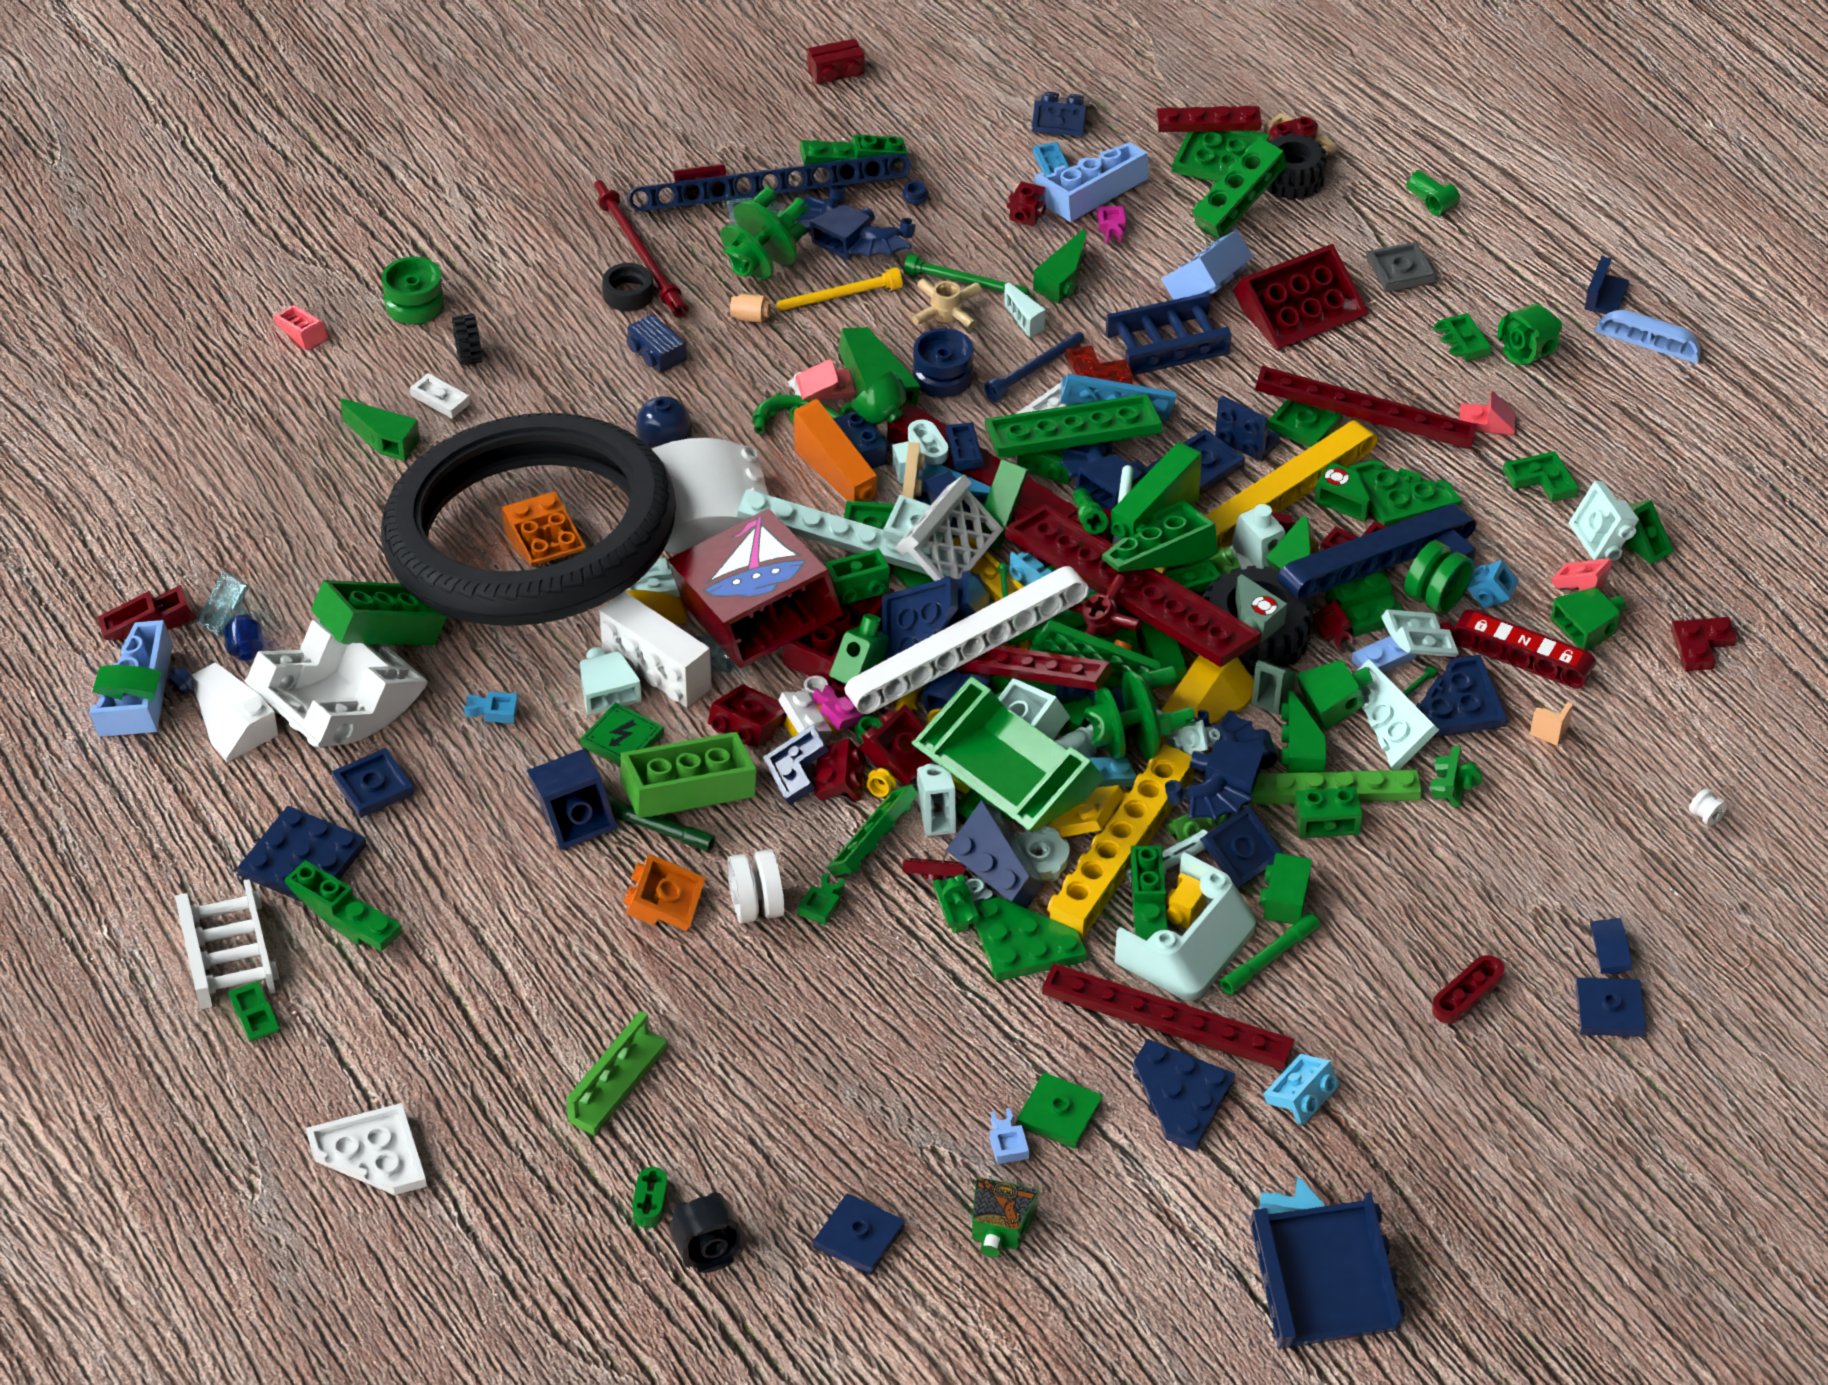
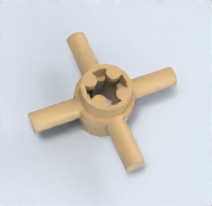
M925 278L919 280L917 286L931 297V306L912 316V321L916 326L933 317L943 323H951L958 320L969 330L976 326V321L962 309L963 301L981 292V286L978 283H974L960 291L959 285L952 281H942L934 287Z

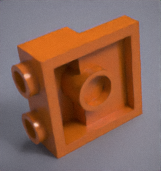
M648 854L644 863L638 862L632 873L631 880L635 881L636 884L634 887L629 886L625 894L623 903L628 905L625 914L651 925H655L659 919L687 931L691 925L706 877Z

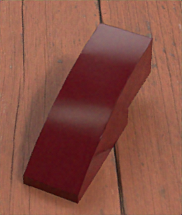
M179 585L155 598L148 591L97 618L103 638L105 640L127 639L136 622L164 620L168 630L194 620L197 617L191 598L183 587Z

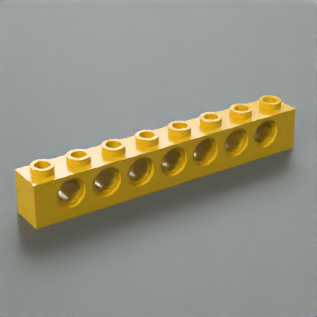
M1163 744L1157 756L1149 759L1147 769L1144 773L1137 775L1133 789L1130 793L1126 792L1120 801L1119 809L1116 813H1112L1105 824V829L1102 833L1098 832L1094 836L1091 849L1087 854L1083 853L1080 856L1074 873H1069L1066 876L1060 893L1058 895L1054 894L1050 899L1047 911L1050 912V919L1077 930L1080 939H1084L1126 878V870L1131 868V846H1148L1175 805L1171 804L1167 799L1165 783L1170 780H1176L1181 783L1182 789H1187L1194 779L1195 769L1189 768L1192 755Z

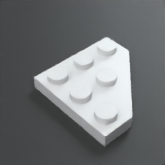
M402 1103L306 1128L315 1162L393 1195L427 1187L424 1171Z

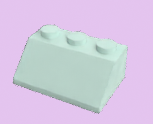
M1014 678L998 697L1005 707L1052 740H1054L1070 718L1056 696Z

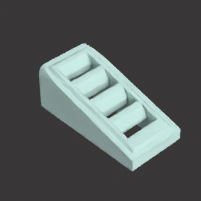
M1011 283L1005 284L1004 305L1023 331L1032 338L1045 330V309Z

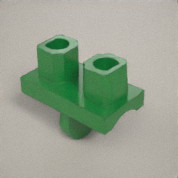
M1461 746L1452 747L1450 756L1436 757L1435 771L1437 777L1446 778L1432 779L1431 791L1434 799L1449 798L1451 807H1460L1463 790H1470L1472 787L1479 785L1483 778V772L1474 762L1465 763L1461 759Z
M963 874L944 881H933V889L947 926L951 928L952 933L970 930L971 923L979 922V915Z

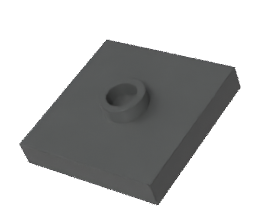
M1417 242L1367 251L1366 259L1385 292L1436 282V274Z

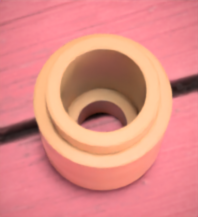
M739 294L731 299L730 315L737 318L738 321L764 323L765 319L771 315V302L767 301V297L764 295Z

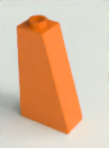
M815 399L795 409V452L846 500L867 502L877 496L876 473L823 405Z

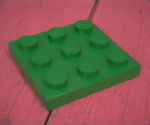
M1256 131L1188 132L1172 163V172L1210 182L1220 181L1227 173L1229 167L1238 161L1250 144H1253L1258 137L1268 141L1269 134Z

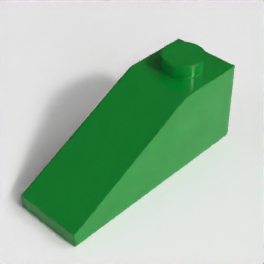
M1082 229L1034 270L1033 291L1058 304L1074 293L1086 253L1087 231Z

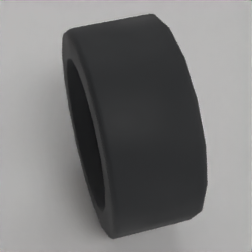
M621 263L609 268L604 273L602 279L603 298L606 304L620 311H634L647 306L653 299L654 293L651 272L644 266L636 263ZM623 283H635L642 286L632 291H621L614 288Z

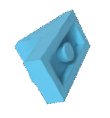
M1297 1177L1295 1197L1285 1196L1280 1193L1261 1192L1259 1209L1267 1208L1269 1215L1325 1205L1300 1177Z

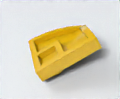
M1119 785L1097 787L1083 803L1051 821L1048 827L1057 830L1061 838L1102 830L1123 798L1124 793Z

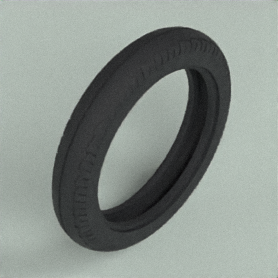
M532 413L504 417L471 427L472 429L463 430L453 435L452 438L449 437L429 449L409 466L393 487L385 505L381 522L382 547L392 573L399 583L424 605L444 615L472 623L499 626L532 625L568 618V616L571 617L588 611V609H593L620 595L639 581L656 563L668 543L675 522L676 498L671 478L661 459L647 444L629 431L614 424L586 416L564 413ZM557 465L587 470L599 474L616 484L630 499L626 513L620 523L597 545L569 560L532 570L492 571L471 567L445 556L428 539L433 521L453 497L487 477L523 467Z

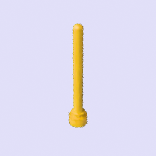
M898 267L890 268L885 273H882L880 277L779 300L776 303V308L780 311L880 287L890 288L891 290L903 287L901 273Z

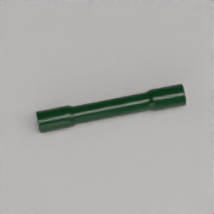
M607 796L616 819L645 827L708 853L715 844V835L693 827H686L659 816L638 819L630 804Z

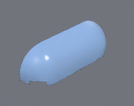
M1615 310L1601 318L1594 330L1596 333L1698 364L1701 357L1699 341L1690 330L1629 310Z

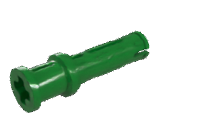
M1076 489L1073 492L1075 497H1072V500L1078 508V518L1084 530L1093 535L1102 533L1108 525V518L1101 505L1093 501L1087 489Z

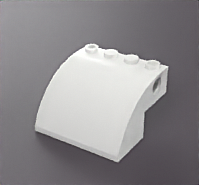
M689 438L672 441L652 449L661 459L669 473L676 498L675 522L671 536L664 549L666 551L679 554L711 538V536H715L744 521V519L737 517V513L746 489L768 495L758 457L759 454L753 447L722 439Z
M312 619L300 650L258 651L249 675L245 679V682L271 705L275 713L285 717L289 721L291 728L300 731L308 738V743L317 748L349 744L380 731L400 716L417 699L428 682L386 644H342L335 639V636L326 626L320 623V619Z

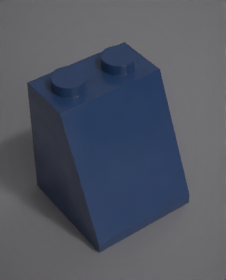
M584 749L527 770L536 799L560 850L618 828L601 776Z

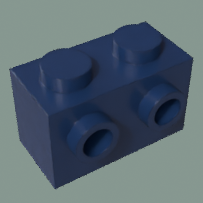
M856 412L834 418V421L872 469L886 465V453L889 452V446L884 436L881 437L878 433L876 424L864 421Z

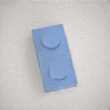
M1389 636L1353 652L1351 661L1360 668L1369 659L1382 672H1385L1416 658L1417 654L1405 652Z

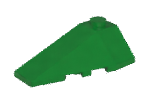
M1180 500L1158 510L1153 514V520L1147 525L1140 524L1136 528V534L1131 538L1121 539L1102 554V558L1118 572L1194 564L1218 553L1216 525L1184 500Z

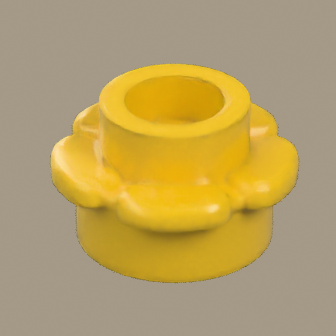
M879 768L877 771L872 770L869 773L867 787L873 795L884 797L890 794L896 787V780L888 770Z

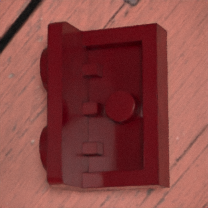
M850 738L826 745L829 752L817 759L814 795L822 801L847 792L854 801L861 800L862 787L864 786L863 768L866 762L863 751L859 747L857 748Z

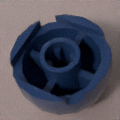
M665 396L652 398L646 401L638 411L636 434L649 447V444L660 446L672 441L687 439V436L691 435L692 426L688 409L675 398Z

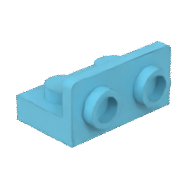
M1300 1054L1263 1095L1267 1104L1292 1110L1296 1122L1304 1125L1339 1087V1082L1330 1060Z

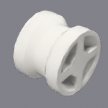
M1705 788L1694 797L1689 806V812L1694 816L1702 817L1703 823L1711 827L1723 817L1728 803L1721 798L1717 799L1714 797L1713 791Z

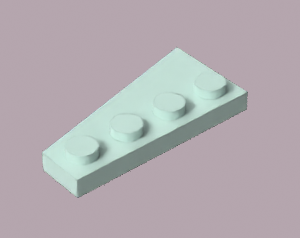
M1368 659L1358 669L1367 667L1373 679L1372 684L1361 689L1364 702L1362 708L1368 717L1367 720L1371 728L1374 729L1382 750L1385 751L1388 757L1390 767L1393 770H1400L1439 729Z

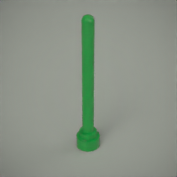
M909 253L904 264V274L916 276V274L921 275L925 273L970 285L978 283L982 288L1005 293L1006 282L926 263L924 259L920 258V255ZM1012 284L1029 296L1030 291L1028 288Z

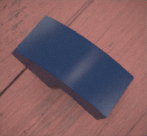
M1615 918L1590 922L1596 959L1601 974L1615 975L1623 971L1633 970L1622 919Z

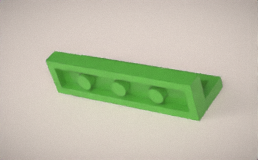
M642 1011L636 1014L568 1095L566 1106L569 1123L595 1136L667 1050L668 1040L649 1031L648 1014Z

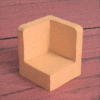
M1567 701L1560 714L1545 708H1536L1533 714L1530 735L1558 746L1569 727L1573 703Z

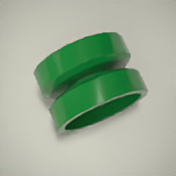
M404 257L393 261L383 271L382 286L385 310L391 318L401 323L420 324L430 321L440 314L444 308L441 270L436 263L422 257Z
M1433 540L1420 551L1413 561L1405 579V595L1420 603L1425 601L1428 608L1444 615L1452 610L1464 595L1472 578L1474 562L1462 553H1453L1451 547L1444 543Z

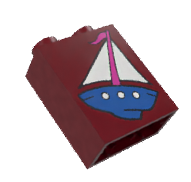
M770 508L667 559L683 605L739 669L843 616L828 569Z

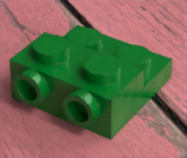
M1382 571L1326 591L1325 600L1328 604L1336 600L1351 622L1352 627L1347 629V631L1353 637L1385 628L1386 626L1381 616L1387 609L1403 611L1392 596V585Z

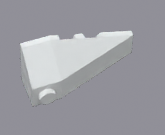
M215 662L192 674L195 680L192 682V685L194 686V692L207 728L210 743L226 762L278 736L274 710L257 692Z

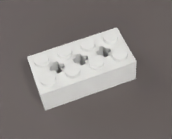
M625 591L599 610L602 649L604 653L620 652L632 670L644 678L649 685L657 687L666 693L671 700L679 702L686 708L712 689L710 648Z

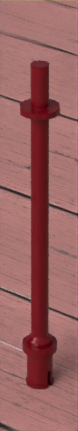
M602 180L596 181L594 187L600 195L598 198L599 207L604 211L611 212L644 265L651 272L655 282L661 289L659 296L661 301L669 306L676 318L685 316L686 313L682 307L686 312L689 311V307L681 297L679 287L673 284L670 285L619 207V193L616 190H608Z

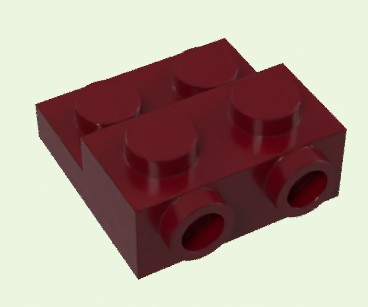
M742 684L711 704L707 724L711 725L719 733L737 732L743 744L758 748L773 738L775 727L785 721L787 714L778 700Z
M904 704L897 711L891 708L879 719L882 723L879 728L875 725L869 728L861 736L864 742L859 748L878 769L885 765L899 782L906 786L917 776V769L919 767L930 764L933 760L911 744L926 726Z

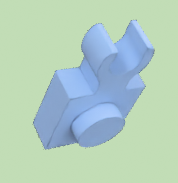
M1009 1108L1006 1109L1005 1120L997 1119L995 1111L991 1112V1126L994 1130H990L989 1139L997 1164L1029 1159V1149L1022 1125L1012 1126L1013 1115Z

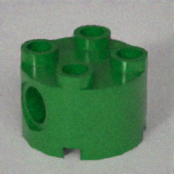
M1533 303L1502 317L1498 325L1497 335L1499 341L1503 340L1505 347L1502 350L1508 359L1517 365H1525L1556 352L1559 346V332L1562 331V323L1547 308L1539 303Z

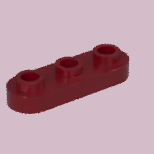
M1491 955L1478 957L1435 995L1432 1004L1433 1016L1438 1021L1448 1024L1462 1019L1501 984L1505 971L1503 962Z

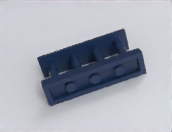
M1208 292L1107 314L1105 335L1107 338L1121 336L1127 347L1125 350L1124 370L1128 377L1230 354L1231 331L1228 327L1214 329L1207 317L1210 301ZM1197 319L1203 332L1189 335L1182 322ZM1171 324L1178 338L1164 341L1157 327ZM1146 330L1152 344L1138 346L1131 333Z

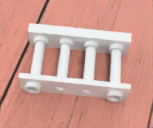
M250 879L243 881L246 896L198 907L196 904L190 905L187 893L175 895L200 1010L212 1007L210 994L216 993L217 989L266 979L269 994L275 993L273 980L279 979L276 962H269L257 913L258 909H262L261 899L258 890L252 892ZM249 908L251 920L202 930V927L195 928L194 923L200 922L202 918ZM255 932L257 943L208 954L207 951L200 952V947L205 946V942ZM260 955L262 967L213 977L212 975L206 976L205 970L211 969L210 966Z

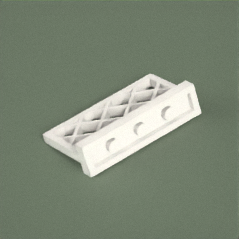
M965 474L944 489L894 547L901 556L909 552L934 581L944 578L942 569L950 570L951 578H962V572L970 571L1004 530L967 489L972 482ZM962 500L970 506L971 513L963 512ZM949 516L956 517L958 528L950 527ZM965 519L972 520L974 531L966 530ZM981 522L988 526L992 531L991 534L982 533ZM936 532L944 534L945 544L937 542ZM952 535L960 537L961 547L953 545ZM968 538L976 540L977 549L969 547ZM922 547L930 548L932 559H928L920 549ZM939 550L947 552L948 562L940 561ZM955 553L963 554L964 565L956 563Z

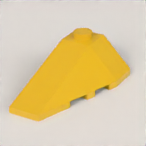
M1200 655L1161 711L1169 713L1190 706L1196 718H1198L1199 710H1205L1209 713L1210 724H1219L1228 710H1232L1237 714L1244 710L1252 701L1254 680L1238 657L1219 667ZM1166 736L1161 737V746L1167 743Z

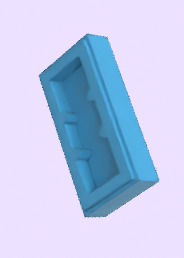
M1058 142L1033 146L1034 158L1045 176L1055 173L1054 168L1062 165L1066 169L1070 168Z

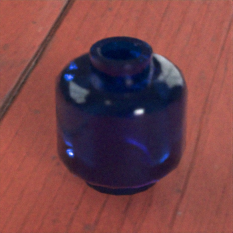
M235 616L224 626L225 649L229 655L241 661H248L253 659L258 651H262L264 646L262 627L251 616Z

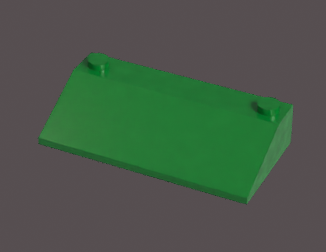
M972 676L911 743L915 748L1031 833L1083 803L1105 779L1091 760L1071 746L1067 750L1005 707L991 689Z

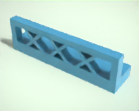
M1068 373L1067 377L1063 376L1061 381L1060 403L1074 405L1077 403H1090L1147 394L1160 420L1169 421L1176 400V392Z

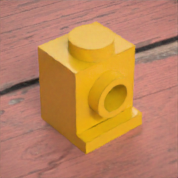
M1184 873L1179 874L1177 889L1172 888L1166 898L1165 905L1168 906L1166 910L1167 920L1187 929L1195 922L1207 905V896L1202 893L1199 880Z

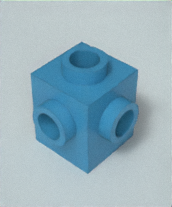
M1500 560L1490 565H1481L1476 568L1472 573V579L1467 589L1485 609L1493 605L1499 606L1509 600L1519 579L1505 562Z

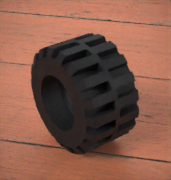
M1300 134L1279 135L1276 139L1271 138L1268 140L1269 143L1283 150L1288 166L1267 188V192L1276 194V197H1285L1289 200H1293V198L1298 200L1304 199V197H1311L1314 193H1318L1324 184L1327 158L1325 149L1321 147L1322 145L1319 142H1314L1313 138L1304 137V135Z

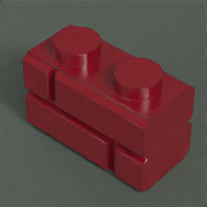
M856 38L807 48V66L816 84L855 77L865 73L864 53L861 47H859Z

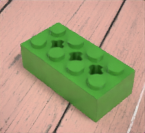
M733 732L622 752L620 782L639 819L755 797L756 767L738 733Z

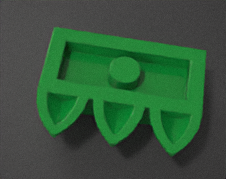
M1468 313L1442 319L1433 326L1434 331L1444 334L1441 342L1453 345L1449 350V354L1463 357L1465 362L1490 356L1491 346Z

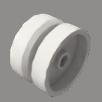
M773 850L756 851L753 856V870L750 860L745 854L728 856L729 890L738 922L741 924L756 921L759 914L758 901L761 911L766 918L784 916L783 890Z

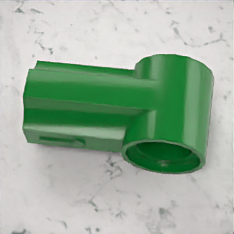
M1419 170L1412 173L1407 181L1406 189L1424 200L1429 212L1435 216L1444 213L1460 202V194L1454 185L1446 183L1442 186Z

